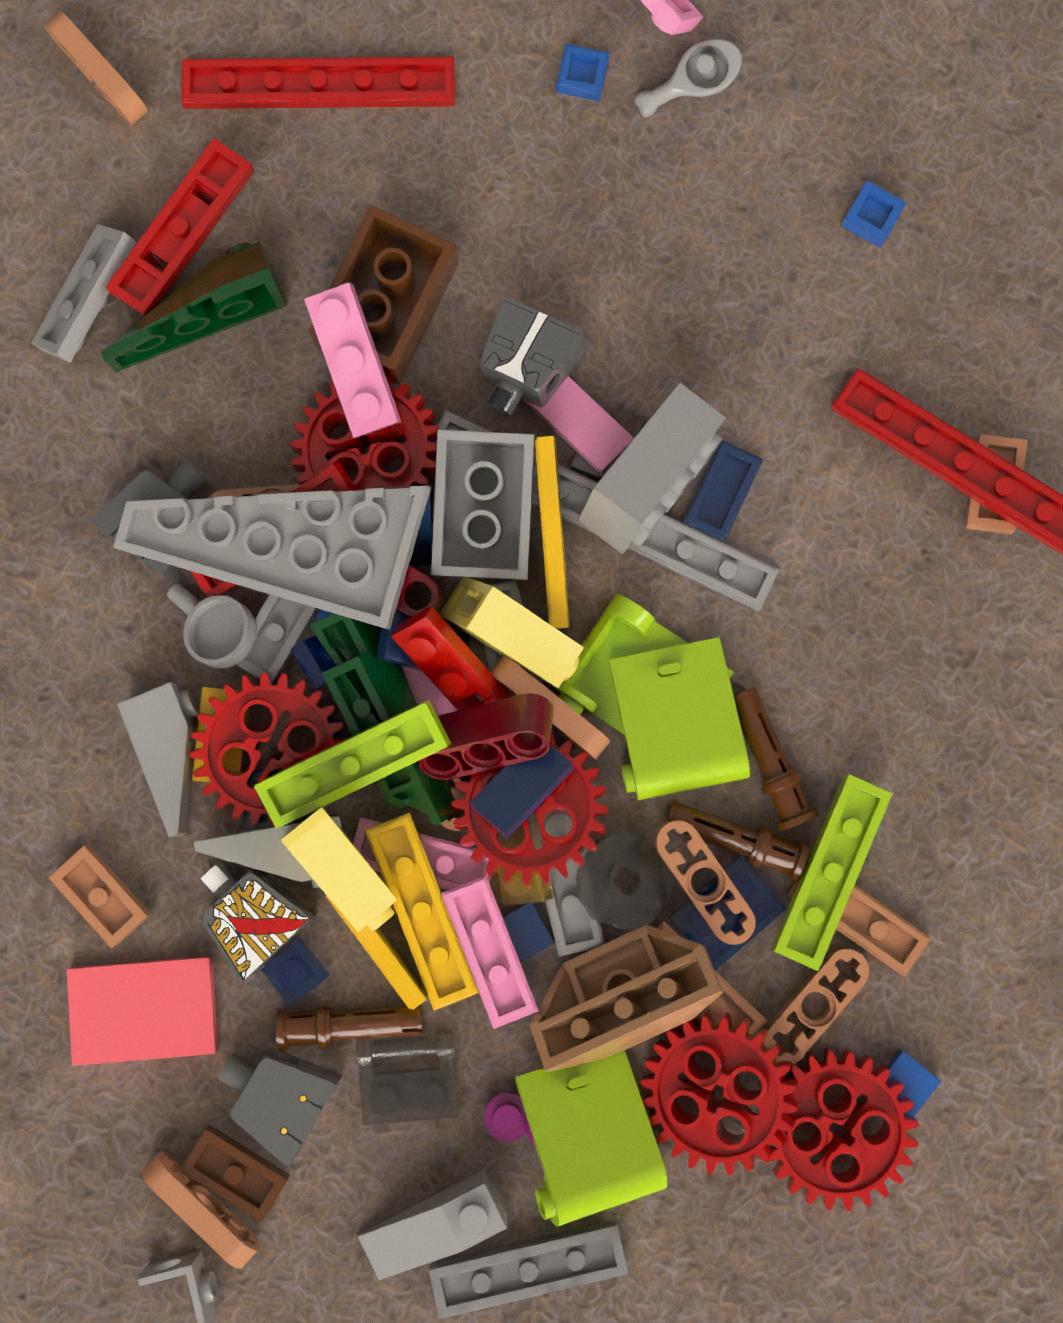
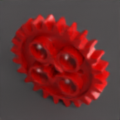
M386 376L401 422L358 438H353L352 432L349 429L343 438L332 440L330 435L336 427L341 425L349 426L334 382H331L332 396L326 398L324 395L316 392L314 395L320 406L316 410L310 407L302 408V411L309 420L308 424L294 423L293 426L297 433L303 437V439L290 442V447L293 451L301 455L291 460V465L294 469L303 472L297 477L298 483L302 485L331 465L340 462L344 470L349 468L359 470L357 477L352 481L357 491L372 488L429 486L431 488L428 480L425 478V474H436V463L430 459L437 456V444L433 442L437 440L439 430L438 426L431 425L436 420L432 409L423 410L425 402L420 394L410 398L411 391L406 383H403L394 391V383L391 377ZM403 437L407 438L405 443H397ZM372 443L369 446V453L361 455L364 452V444ZM336 454L331 460H327L328 455ZM393 458L405 460L400 470L394 473L383 471L385 464Z
M263 671L260 676L259 685L255 686L252 685L246 675H243V690L238 692L226 683L224 690L228 699L223 702L211 696L208 701L215 710L214 714L199 712L197 716L207 726V729L192 731L191 738L202 742L203 747L190 751V758L204 760V765L198 767L193 772L194 777L208 776L210 779L202 789L203 795L218 791L220 796L217 799L215 808L219 810L229 802L234 805L232 819L234 820L238 819L244 810L249 811L252 826H256L261 814H268L255 787L247 785V781L261 757V750L256 744L258 741L264 743L269 741L277 721L284 710H288L291 715L277 739V748L281 751V754L279 756L271 754L268 757L257 783L267 778L268 774L274 769H286L343 741V739L333 738L332 735L343 727V723L341 721L328 722L326 719L335 709L333 704L324 705L319 708L316 704L320 700L322 692L317 689L308 696L304 695L306 681L302 678L293 688L287 687V674L283 672L278 678L277 684H270L266 671ZM254 704L268 707L272 713V719L268 726L258 730L250 728L244 721V713L248 707ZM299 725L308 726L314 731L313 743L304 750L292 748L287 741L291 729ZM235 747L247 751L251 759L247 768L239 772L228 770L222 761L224 753ZM268 814V818H269V822H270L271 826H272V827H275L274 824H273V822H272V820H271V818H270V816H269V814Z
M551 732L550 745L573 763L574 770L541 803L543 806L538 807L535 811L543 841L541 849L534 848L528 818L520 825L525 830L523 842L515 848H505L500 845L499 837L501 833L472 809L470 802L504 767L470 774V782L455 783V787L465 794V799L452 801L451 806L455 810L464 812L465 816L453 821V826L456 829L469 830L459 841L461 846L464 848L477 845L478 847L470 859L476 864L488 858L489 861L485 872L490 876L495 874L500 867L504 868V882L507 884L513 881L516 873H521L525 887H530L534 874H540L547 886L550 885V871L555 869L565 879L568 878L569 874L566 863L571 860L583 867L585 863L580 854L581 849L584 848L594 852L598 849L595 842L589 837L590 834L605 833V826L595 821V817L608 814V806L595 803V800L607 794L606 788L599 785L591 786V783L600 775L598 768L584 771L583 767L589 759L588 754L583 752L572 758L573 742L568 740L560 748L555 747L556 738L553 732ZM563 814L572 820V827L567 835L553 837L546 832L547 821L552 816Z
M706 1012L702 1017L701 1027L692 1019L683 1023L684 1033L677 1027L668 1030L666 1033L670 1043L660 1039L653 1046L660 1057L650 1056L644 1064L655 1073L644 1076L640 1085L653 1090L642 1101L644 1106L655 1107L656 1111L648 1118L650 1125L661 1124L664 1128L659 1134L657 1141L661 1143L672 1139L675 1142L671 1153L673 1158L680 1155L684 1150L690 1153L688 1167L691 1169L700 1158L706 1160L707 1172L710 1175L713 1174L718 1163L723 1162L728 1176H732L739 1160L744 1168L750 1172L755 1166L754 1154L767 1163L772 1156L769 1144L781 1149L786 1141L784 1135L779 1130L791 1132L795 1121L785 1114L796 1112L799 1107V1101L786 1096L796 1091L799 1085L796 1080L784 1079V1075L790 1071L793 1063L792 1061L777 1062L775 1057L782 1045L777 1043L767 1048L763 1044L767 1035L765 1028L755 1036L749 1034L750 1019L745 1018L740 1026L735 1028L732 1027L730 1013H725L719 1025H715L711 1013ZM702 1050L711 1054L715 1059L716 1069L707 1071L700 1068L695 1062V1051ZM743 1071L753 1072L761 1080L762 1088L757 1091L746 1089L739 1080V1073ZM680 1073H685L691 1081H683L679 1076ZM716 1085L725 1088L723 1091V1096L725 1097L723 1101L714 1098V1087ZM686 1095L693 1098L698 1104L699 1113L689 1114L683 1111L679 1106L678 1096ZM755 1105L759 1108L760 1112L754 1113L748 1106ZM726 1116L736 1117L744 1125L745 1133L740 1135L731 1134L723 1126L722 1118Z
M829 1047L825 1048L824 1061L817 1062L815 1057L810 1052H807V1067L801 1069L796 1063H793L790 1069L793 1077L790 1079L798 1081L799 1085L796 1091L786 1096L799 1101V1107L796 1112L785 1113L795 1121L791 1132L779 1130L786 1139L783 1147L779 1149L770 1145L772 1156L769 1161L780 1160L773 1168L774 1174L777 1179L790 1175L787 1187L792 1194L804 1186V1198L807 1204L811 1205L820 1194L822 1195L826 1210L831 1211L835 1199L841 1198L846 1210L851 1211L853 1197L860 1196L863 1203L870 1207V1191L876 1189L882 1196L887 1198L889 1194L884 1182L888 1178L899 1184L903 1182L902 1177L896 1170L898 1164L910 1167L914 1164L904 1152V1148L918 1147L919 1142L913 1136L906 1133V1131L918 1127L919 1122L915 1117L903 1114L910 1110L914 1103L909 1097L896 1098L904 1089V1085L898 1079L885 1084L889 1078L890 1070L882 1064L872 1072L873 1059L868 1054H864L859 1062L855 1064L854 1054L849 1048H845L841 1060H836L834 1053ZM833 1084L844 1085L845 1095L840 1102L835 1104L823 1102V1093L827 1087ZM862 1094L866 1095V1100L855 1107L857 1098ZM873 1115L883 1117V1125L876 1134L865 1135L861 1133V1127L865 1119ZM811 1122L816 1125L815 1133L809 1140L797 1141L792 1138L793 1131L798 1124ZM835 1122L838 1125L844 1124L847 1131L843 1135L838 1132L832 1134L829 1127ZM821 1151L820 1158L816 1162H811L810 1157ZM843 1153L853 1156V1163L848 1170L844 1172L831 1170V1163L836 1156Z

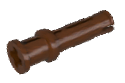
M756 687L735 695L734 700L741 728L764 778V781L761 782L763 786L761 790L763 794L770 796L780 819V822L777 824L779 831L787 830L819 816L815 808H810L799 783L802 779L800 771L797 772L796 768L791 769L783 753L781 744L764 710Z
M674 799L665 819V822L673 819L683 820L697 830L705 843L747 857V862L752 867L759 868L763 865L788 875V880L793 882L799 880L810 850V842L804 840L800 843L790 841L772 834V829L766 826L753 830L679 803Z
M421 1004L414 1010L403 1006L332 1011L331 1007L318 1005L317 1010L287 1012L286 1008H278L276 1012V1042L279 1052H287L290 1046L317 1044L320 1049H327L328 1046L333 1045V1041L389 1038L394 1036H423Z

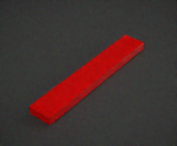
M454 56L182 59L181 103L184 109L455 106Z
M859 368L856 369L831 405V410L1063 556V495L868 373Z

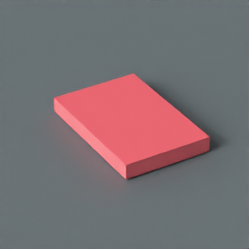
M213 956L79 966L66 969L72 1066L216 1054L219 1051Z

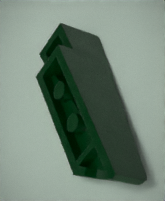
M335 613L310 625L312 631L336 664V666L324 671L322 675L353 736L417 705L402 666L376 659L381 627ZM419 761L376 781L386 802L399 808L409 805L429 815L430 823L434 825L441 824L456 811L451 806L452 801H455L448 781L427 776L421 771Z

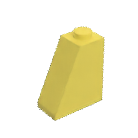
M462 577L439 614L450 624L500 655L510 658L540 680L557 688L560 687L563 681L568 680L574 674L579 664L578 656L584 648L495 587L467 577Z
M321 807L281 839L287 849L357 932L361 931L365 926H368L373 932L395 914L390 906L397 901V898L324 807Z

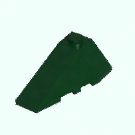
M260 241L254 244L247 242L236 244L229 248L225 255L214 259L102 350L101 354L104 361L115 372H119L286 307V302Z

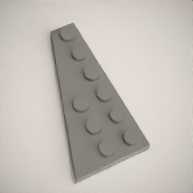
M411 486L410 488L398 489L372 488L359 491H314L258 494V496L245 497L219 496L206 499L186 500L181 498L126 501L113 548L390 629L431 488L429 486Z

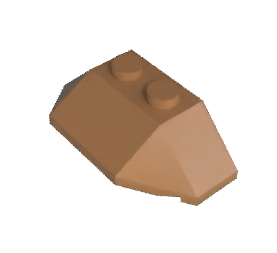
M646 924L563 963L544 997L539 1012L535 1013L529 1026L544 1070L551 1072L609 1058L694 1019L723 993V990L705 946Z

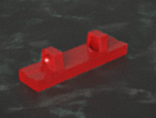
M213 138L106 285L107 291L143 317L158 306L255 172L252 163ZM152 255L162 260L167 266L164 268Z

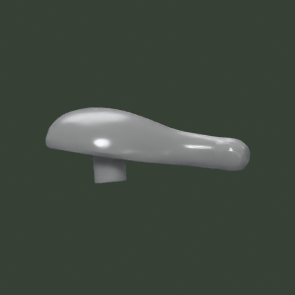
M714 38L696 43L682 55L673 75L667 82L652 91H640L635 96L634 102L639 108V113L642 117L646 118L652 116L660 105L674 98L685 96L709 97L720 93L735 80L742 65L740 49L733 42L725 39Z

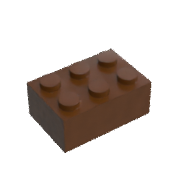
M370 205L329 290L348 282L353 284L385 377L390 376L393 383L400 385L457 268V249L455 243ZM312 323L308 331L316 347L322 349Z

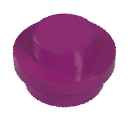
M501 1092L493 1096L488 1101L484 1110V1124L490 1135L503 1142H512L526 1134L524 1130L526 1114L520 1095L515 1092Z

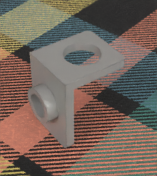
M202 1250L154 1262L146 1266L138 1277L139 1286L186 1274L197 1323L213 1322L217 1315L214 1302L218 1300V1284L214 1272L206 1271Z

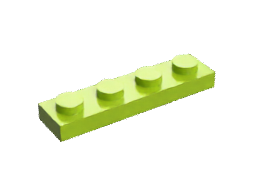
M428 699L259 781L254 787L277 829L448 747L451 741Z
M844 774L770 950L819 971L893 793L853 775Z

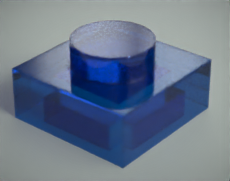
M316 636L307 638L291 648L313 689L326 686L327 683L322 673L336 666V664Z
M301 938L261 969L290 1007L330 975Z

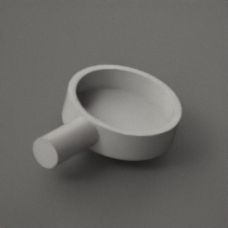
M180 583L173 585L168 590L167 597L188 615L184 625L183 637L185 646L193 658L210 667L228 668L238 664L249 654L256 639L257 629L254 616L245 605L224 595L211 596L200 602Z

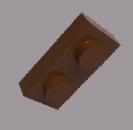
M210 1124L204 1130L180 1172L261 1223L290 1176L287 1172Z

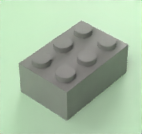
M679 383L594 487L578 521L622 555L632 542L640 547L657 526V522L663 514L671 509L684 492V488L692 478L694 479L722 441L723 438L717 434V431L726 417L682 383Z
M438 430L431 575L528 580L535 450L534 434Z

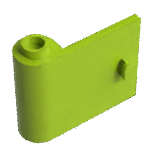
M616 593L581 645L584 648L578 656L579 664L576 671L568 680L563 681L559 688H554L560 692L558 697L577 713L581 714L585 709L625 735L609 659L688 644V642L655 622V618L644 608L625 596ZM727 668L729 679H731L734 672ZM680 672L672 673V674H667V675H659V676L664 677V676H669V675L678 674V673H680Z
M720 637L609 659L628 748L629 764L621 765L626 793L635 792L636 798L639 801L750 777L748 755ZM680 672V673H678V674L669 675V676H664V677L659 676V675H667V674H672V673Z
M625 1050L609 1058L551 1072H546L542 1068L515 1077L545 1174L541 1177V1188L535 1190L536 1202L544 1220L551 1218L553 1224L558 1227L667 1188L665 1166Z

